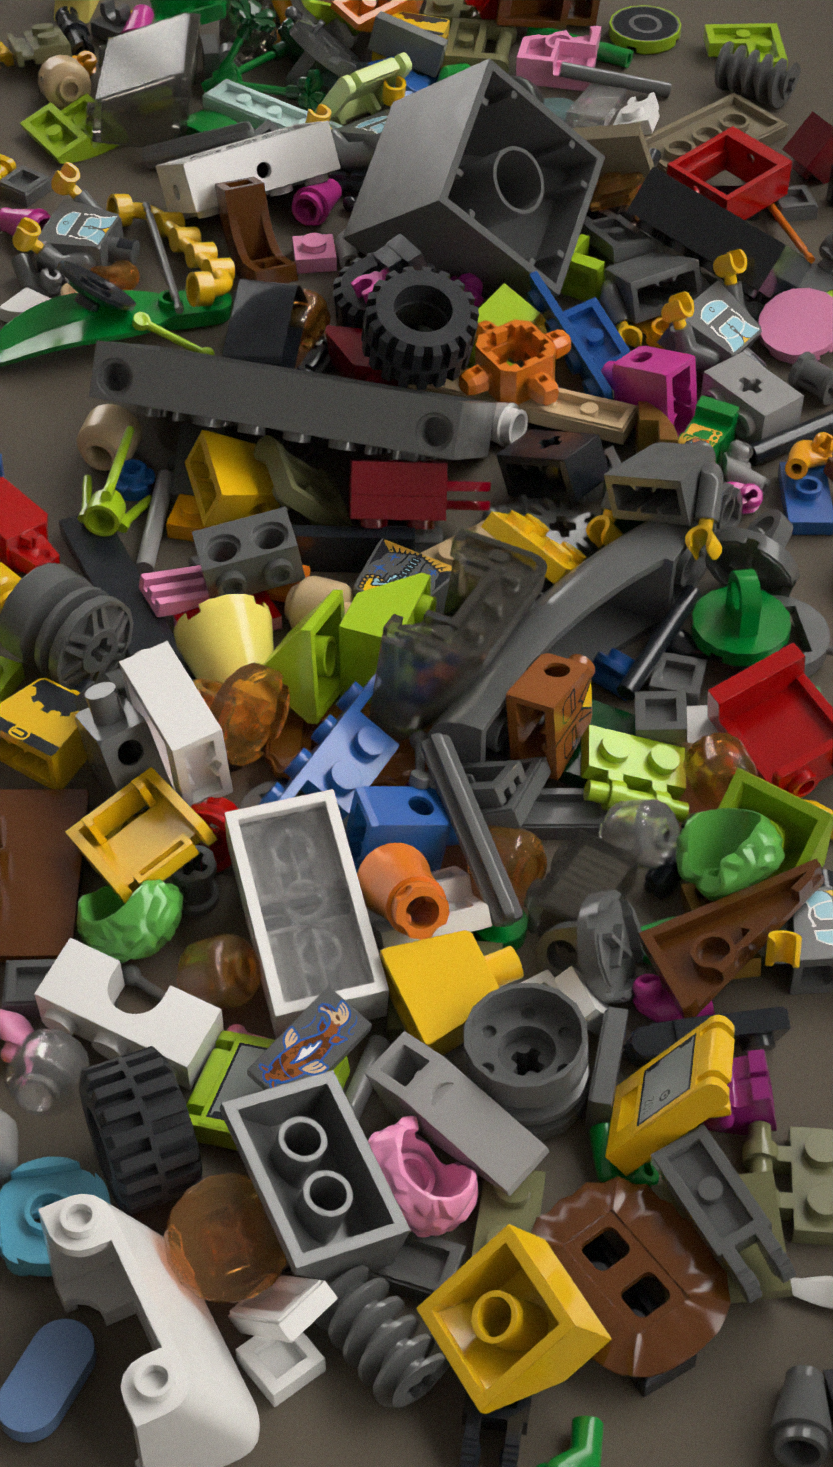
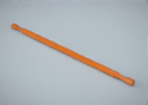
M774 203L767 207L800 253L804 254V258L812 264L815 261V257L812 253L808 252L806 245Z

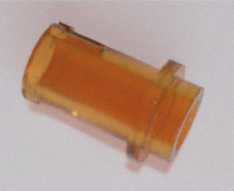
M118 260L110 266L100 265L90 269V271L103 277L121 290H134L140 279L136 266L127 260Z

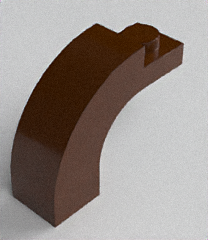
M253 176L215 184L223 232L238 278L284 284L299 281L296 264L283 255L275 239L269 216L264 182Z

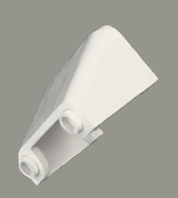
M73 1195L38 1209L54 1286L65 1312L68 1313L78 1309L77 1304L88 1305L102 1314L107 1326L137 1314L153 1348L152 1352L141 1356L130 1364L123 1374L121 1383L123 1401L133 1424L138 1452L135 1466L224 1467L250 1453L258 1442L260 1432L256 1404L177 1246L172 1241L95 1195Z

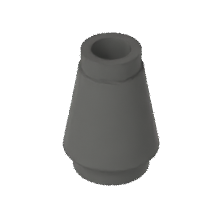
M797 1365L787 1370L768 1431V1441L773 1447L775 1457L788 1467H819L825 1462L827 1454L833 1448V1431L824 1386V1376L818 1369L808 1365Z

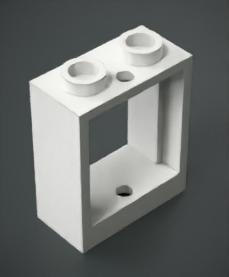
M168 641L152 648L138 651L133 656L119 661L127 699L145 718L175 792L189 806L201 803L207 797L219 798L232 793L233 788L222 728Z

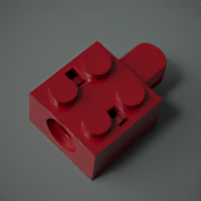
M350 459L349 517L350 519H358V525L364 528L382 529L383 527H388V520H405V526L407 525V527L426 530L435 529V521H446V510H490V500L447 499V491L490 492L491 482L447 480L448 463L444 461L417 460V462L387 459Z

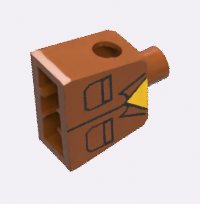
M550 653L541 654L506 693L511 760L540 756L546 757L551 770L548 778L558 781L577 748L581 736L591 722V678L595 674V666L590 659L581 654H572L568 659Z

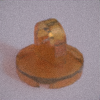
M253 662L237 669L224 683L210 679L193 680L197 690L222 728L229 764L244 766L258 760L264 754L260 749L265 743L270 740H276L281 734L288 717L290 693L289 687L282 683L284 676L280 671L267 665Z
M236 1173L208 1176L186 1190L169 1213L164 1234L167 1262L180 1284L200 1299L220 1304L250 1300L272 1286L286 1265L287 1258L251 1179L247 1178L248 1176Z

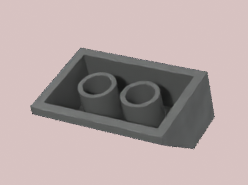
M333 1070L221 1102L219 1110L293 1274L333 1282L342 1274L360 1265L368 1267L369 1272L392 1265L411 1230Z

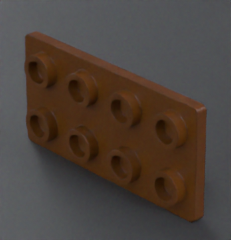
M0 789V963H6V960L57 959L70 938L75 940L84 856L79 852L65 831L88 815L90 796L87 789Z

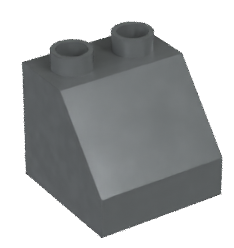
M489 58L392 103L343 239L366 255L376 252L385 246L388 241L401 234L422 252L426 263H432L435 266L438 274L441 270L449 273V279L453 276L460 277L466 273L476 275L482 281L483 289L481 296L484 299H489L505 283L528 302L526 292L531 291L528 274L534 271L539 273L553 297L560 295L605 156Z

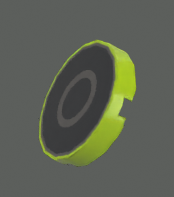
M647 5L630 6L618 10L611 16L608 34L611 41L619 47H635L636 53L644 55L658 54L668 51L676 45V40H679L681 35V22L671 11L660 7Z

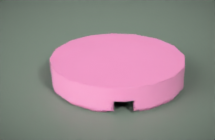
M812 288L791 289L777 294L765 304L759 315V325L762 329V333L759 336L761 344H764L769 350V354L775 359L794 364L804 352L809 351L814 354L817 361L820 360V355L828 351L829 354L832 353L833 297L826 292Z

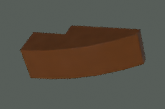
M498 0L495 24L500 26L566 29L567 25L596 26L600 0Z

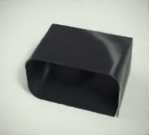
M239 279L222 357L295 369L308 306L293 303H309L302 287L294 284Z

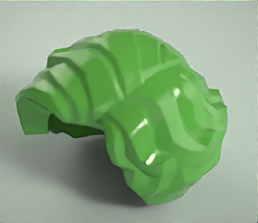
M721 808L698 812L687 820L685 827L676 839L678 846L676 851L678 873L682 879L694 884L708 900L712 901L719 900L766 880L772 873L778 870L785 857L782 849L783 838L777 833L770 820L758 812L746 809Z
M161 879L143 881L130 896L126 904L123 903L110 886H103L96 892L86 894L78 901L77 912L78 932L82 936L83 944L120 961V963H125L130 959L137 960L150 957L165 946L167 942H170L174 936L175 930L178 928L182 918L183 894L179 892L177 886L172 883H165Z

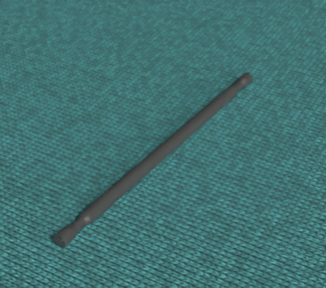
M145 201L142 207L144 212H146L147 223L171 299L174 301V309L177 314H181L184 309L179 301L180 296L154 215L151 213V205Z

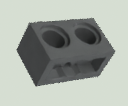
M286 507L192 531L210 599L228 594L250 595L299 582L305 578L297 541Z

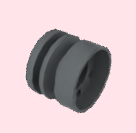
M47 563L34 568L23 577L7 597L0 614V642L4 649L33 669H38L46 678L71 690L84 678L95 682L105 673L114 671L118 667L119 661L123 660L131 642L134 623L131 610L123 602L113 596H109L101 588L94 587L84 577L65 565Z
M515 983L489 992L473 1006L464 1025L467 1077L540 1141L564 1133L582 1116L589 1097L588 1034L585 1017L577 1003L559 989L539 983Z

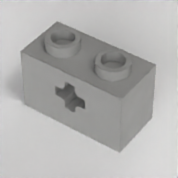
M744 352L704 371L701 396L704 395L739 406L736 434L749 444L800 423L804 395Z

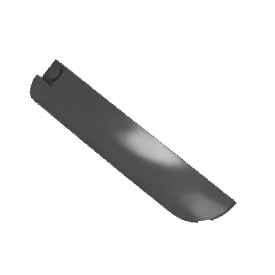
M727 482L723 483L724 493L720 518L717 524H713L712 531L714 533L724 528H736L741 521V490ZM645 521L576 566L538 598L496 642L431 728L426 739L435 733L450 736L461 763L508 761L510 758L506 693L541 654L550 653L567 659L572 654H581L593 661L598 651L608 655L612 647L621 651L649 634L652 626L663 620L686 585L696 587L708 570L705 563L707 555L706 545L700 549L699 558L696 560L685 543L687 532L697 526L698 522L694 521L688 526Z

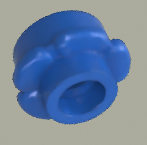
M126 460L115 490L126 501L142 500L152 491V484L156 478L153 469H147V465L139 460Z

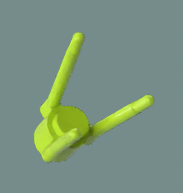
M127 426L104 488L92 495V477L88 474L83 477L82 504L77 519L80 523H84L90 532L98 536H110L117 532V530L121 533H126L131 523L151 503L152 496L147 495L125 513L126 503L122 495L115 490L135 432L133 426Z

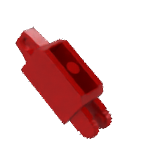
M0 477V562L16 574L21 571L28 574L34 568L47 563L60 564V555L48 540V514L8 480Z

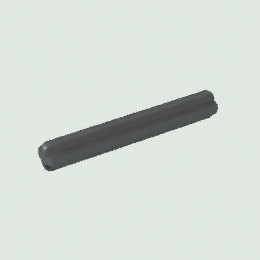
M440 733L432 734L430 738L422 741L421 751L481 898L488 905L491 922L495 927H509L523 917L522 908L450 736Z

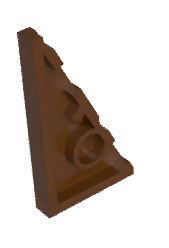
M817 859L639 933L644 952L682 1018L696 1017L767 943L768 933L778 931L825 882L822 867Z

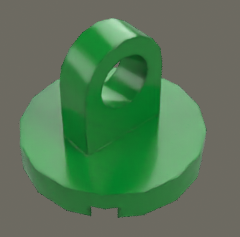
M752 568L731 571L728 586L710 591L699 599L692 612V639L700 651L709 657L711 652L716 656L722 657V663L752 666L779 651L784 645L786 647L791 630L789 612L780 600L761 590L758 576Z

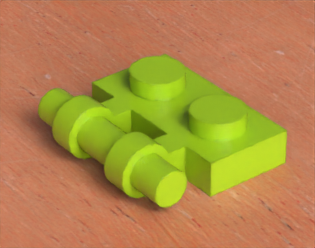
M588 725L581 736V778L590 779L584 787V800L600 803L603 810L620 813L622 809L643 813L647 820L664 823L667 819L683 823L689 813V804L679 801V798L686 790L685 748Z

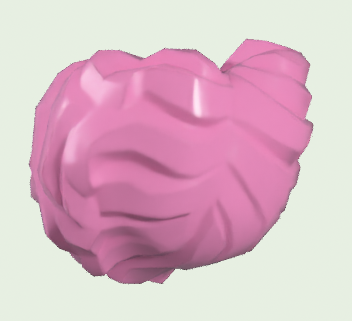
M417 1116L402 1117L395 1125L374 1132L370 1136L368 1143L410 1230L418 1237H437L446 1232L453 1231L468 1218L476 1206L479 1194L478 1175L475 1169L468 1165H462L460 1162L448 1165L442 1164L430 1148L428 1141L416 1133L419 1130Z

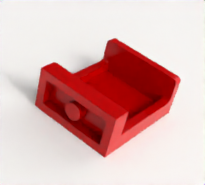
M793 642L708 690L707 718L753 775L802 798L813 791L820 781L833 774V707L805 675L806 656Z

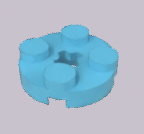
M43 1157L28 1161L10 1173L12 1180L6 1183L0 1190V1256L5 1260L7 1268L15 1275L52 1276L42 1225L34 1221V1219L40 1218L38 1209L78 1194L95 1195L111 1204L109 1192L104 1181L96 1173L94 1177L90 1172L82 1170L79 1162L66 1157Z

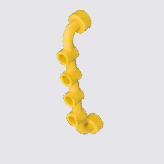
M129 194L109 195L106 210L116 213L121 217L122 227H129L133 222V218L147 220L146 212H144L142 207L143 203L132 202ZM151 205V213L154 215L160 237H167L169 239L172 252H183L185 254L186 264L189 268H199L202 270L200 272H190L187 276L186 296L189 304L192 307L211 306L215 297L228 293L233 286L235 266L232 259L218 258L215 243L201 242L200 230L198 227H185V219L181 212H163L156 206Z

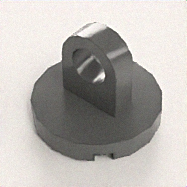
M297 20L289 30L293 39L305 51L287 75L285 80L286 86L289 84L298 85L300 77H306L310 69H319V75H322L326 69H329L342 77L355 72L357 65L353 63L352 57L328 35L321 34L319 36L311 33L314 30V25L309 22Z
M771 509L758 516L747 529L724 528L714 533L721 543L722 552L716 560H712L707 553L705 557L707 569L720 584L727 587L731 571L752 568L758 576L761 590H765L770 595L789 597L800 576L798 564L785 549L793 532V524L781 511Z
M617 890L588 894L581 905L578 920L563 922L553 926L540 938L536 948L538 962L544 971L548 969L556 978L570 966L574 967L584 975L587 986L593 995L605 1004L622 1003L634 998L635 994L632 985L635 979L639 977L635 976L636 963H643L644 950L639 937V933L642 931L636 912L628 900L619 901L621 893ZM557 940H565L575 948L578 958L576 964H569L558 956L555 947Z

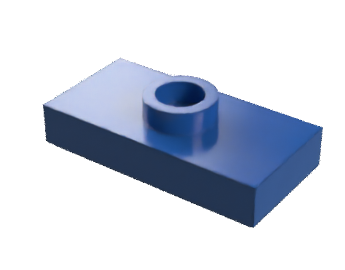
M780 462L778 480L784 516L793 524L792 535H833V505L828 477L823 472L825 465L809 468L805 477L794 480L785 472L786 462Z

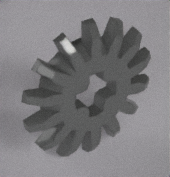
M546 497L541 501L544 507L534 503L528 506V510L533 513L531 515L539 519L550 529L546 534L550 539L559 544L565 541L577 548L588 558L594 554L590 545L597 546L589 539L586 528L596 515L593 512L578 515L583 508V504L578 502L571 510H568L567 502L559 500L558 508H556L554 502ZM557 521L563 522L565 528H573V530L569 531L568 537H561L558 531L551 530Z

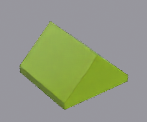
M333 589L285 636L256 672L267 685L309 724H318L341 693L339 625L345 616L343 590Z
M737 768L718 809L737 808L758 812L770 820L777 833L783 838L784 861L780 864L778 870L767 879L814 859H817L821 867H823L833 828V814L741 768Z

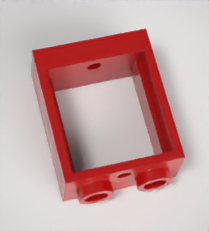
M732 126L668 163L666 174L741 219L746 220L788 194L793 161ZM726 170L745 181L746 184L726 195L706 183V181Z

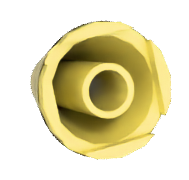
M228 594L208 599L198 604L200 613L189 620L185 613L178 620L173 631L176 647L214 708L240 728L241 737L245 739L260 738L269 732L271 725L278 718L277 694L256 674L258 669L274 651L272 616L269 607L264 602L262 606L256 604L254 596L247 594Z

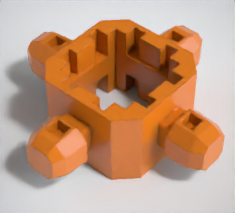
M514 319L499 327L487 320L478 323L474 340L476 343L475 365L460 374V389L467 396H474L487 391L497 402L516 403L517 405L530 399L544 406L556 402L559 389L558 384L555 382V360L570 351V336L564 330L558 329L544 334L531 321ZM511 358L514 362L521 359L524 362V366L521 368L517 364L509 366L507 359Z

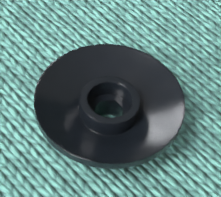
M67 261L59 262L57 269L67 283L78 292L74 300L82 307L95 313L98 312L100 306L123 311L134 310L136 306L135 301L108 280L74 263Z

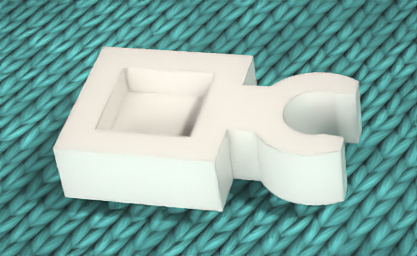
M650 93L648 98L637 102L636 96L631 97L627 102L628 105L619 111L613 125L640 123L644 135L652 134L660 117L655 93Z

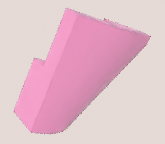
M591 26L589 35L579 37L570 36L567 30L558 31L551 35L538 34L523 37L517 55L516 76H521L536 86L589 92L591 83L559 77V69L562 61L595 68L601 37V26Z

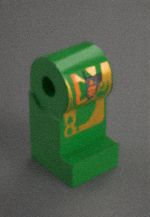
M702 395L696 404L695 415L685 432L680 434L678 443L693 444L699 440L706 441L713 447L716 453L715 462L720 465L724 452H728L730 443L735 441L740 407Z

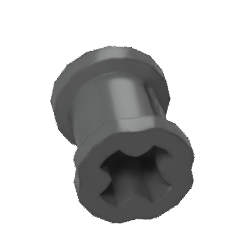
M804 352L792 366L788 376V383L796 390L803 388L818 396V401L825 406L831 405L833 403V369L818 362L815 355L811 352Z
M195 845L199 854L171 875V879L175 882L174 885L183 894V909L181 913L191 917L210 913L220 900L219 887L212 879L217 871L213 852L200 845Z

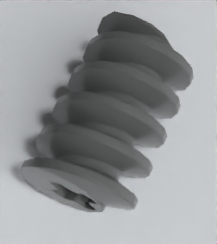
M726 42L720 50L715 66L714 77L716 87L722 91L729 89L731 93H736L737 95L743 94V97L749 100L756 98L761 104L770 103V106L776 109L784 106L797 86L801 72L800 64L795 62L789 71H786L787 60L781 58L773 67L774 56L768 53L765 55L760 63L759 50L754 49L746 58V46L740 45L733 54V42Z
M360 1265L342 1274L329 1285L338 1299L315 1322L324 1331H328L330 1342L338 1349L343 1350L344 1360L351 1367L358 1368L359 1379L367 1387L373 1388L374 1398L383 1407L402 1408L419 1400L429 1392L434 1384L445 1374L450 1363L443 1352L427 1358L434 1348L435 1340L433 1337L425 1333L413 1338L419 1329L420 1321L413 1314L399 1318L404 1310L405 1303L398 1296L384 1299L389 1292V1283L382 1277L366 1282L369 1277V1268Z

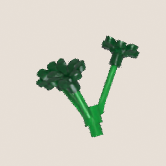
M232 0L229 5V12L236 15L240 21L235 31L237 36L227 56L219 65V69L212 72L213 77L201 82L204 92H208L225 79H228L261 93L286 96L288 100L298 101L301 109L306 111L311 109L314 112L318 104L326 97L325 92L319 91L323 86V77L319 75V69L308 70L306 77H300L298 85L289 84L287 87L243 82L241 75L272 59L277 61L288 56L296 64L305 50L290 35L289 30L294 23L291 18H287L282 22V26L277 29L281 37L279 43L271 46L269 52L237 67L233 61L244 40L249 39L254 29L271 33L276 27V24L273 22L276 14L271 9L261 10L262 5L255 0H251L250 4L249 0Z

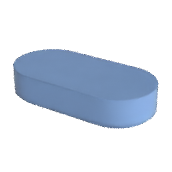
M58 1319L44 1325L35 1334L1 1387L0 1426L4 1433L13 1440L24 1443L40 1441L51 1435L63 1420L96 1363L97 1355L94 1338L91 1331L84 1324L72 1319Z

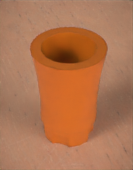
M388 843L377 847L365 857L358 869L357 876L365 905L370 911L384 917L398 932L419 940L431 938L439 927L446 925L449 916V904L445 892L432 876L429 864L419 850L404 843Z

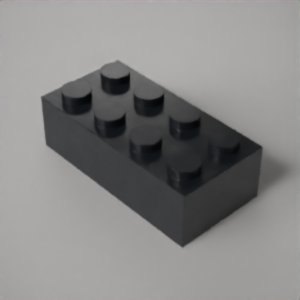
M654 166L626 210L639 218L635 225L637 228L682 254L684 257L698 259L699 266L710 271L715 276L717 275L713 270V263L718 256L725 255L727 252L736 249L743 250L747 257V268L743 273L736 274L737 280L742 281L744 293L763 305L768 303L777 294L797 289L812 265L784 243Z

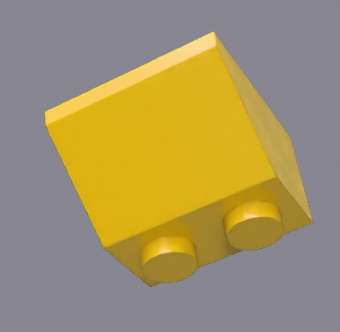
M510 1224L504 1227L416 1308L480 1413L484 1414L566 1381L612 1340L546 1240Z

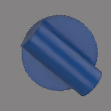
M613 647L608 655L598 651L595 659L592 661L595 666V674L591 681L622 700L627 701L618 694L617 687L635 660Z

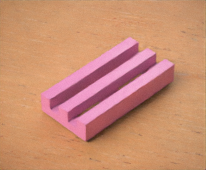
M201 565L140 575L138 587L157 617L176 615L199 607L198 604L210 599Z

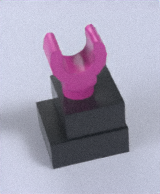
M399 234L373 253L380 272L374 271L370 274L361 275L354 279L351 285L357 298L363 296L365 303H367L369 292H373L374 284L379 279L385 281L386 274L394 270L400 274L404 267L413 266L414 270H421L422 266H428L422 252L403 235Z

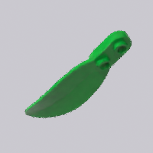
M123 290L135 301L136 306L134 310L123 311L100 306L97 313L79 305L74 300L77 293L61 295L27 309L0 330V367L59 350L96 344L97 340L115 341L150 333L151 331L148 329L139 331L133 327L132 320L137 312L148 314L151 322L166 330L221 324L228 321L231 317L232 297L229 293L215 297L211 306L192 307L188 302L186 290L178 291L179 301L182 303L184 311L181 314H177L169 290H164L160 293Z

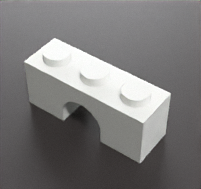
M70 938L34 993L44 1025L61 1036L71 1037L74 1033L92 1042L93 1048L110 1060L153 1046L167 1060L177 1083L191 1090L203 1070L211 1051L216 1048L217 1038L221 1031H224L222 1009L170 985L160 1003L152 1010L141 1014L125 1013L114 1006L117 997L125 986L120 961Z

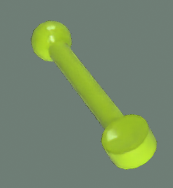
M137 312L133 317L132 325L139 331L148 329L188 351L215 356V352L211 347L201 348L151 322L149 315L144 312Z

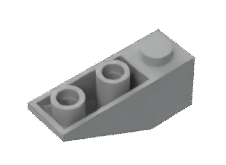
M405 1031L365 1072L372 1087L391 1115L399 1120L406 1116H417L419 1126L417 1133L462 1164L475 1169L479 1176L508 1196H511L549 1153L547 1146L444 1056Z

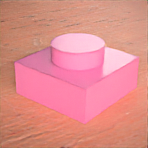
M309 233L304 236H292L294 263L296 264L298 274L337 271V257L333 234Z

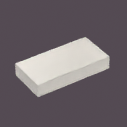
M269 1274L229 1311L228 1318L242 1334L292 1343L338 1298L324 1280Z

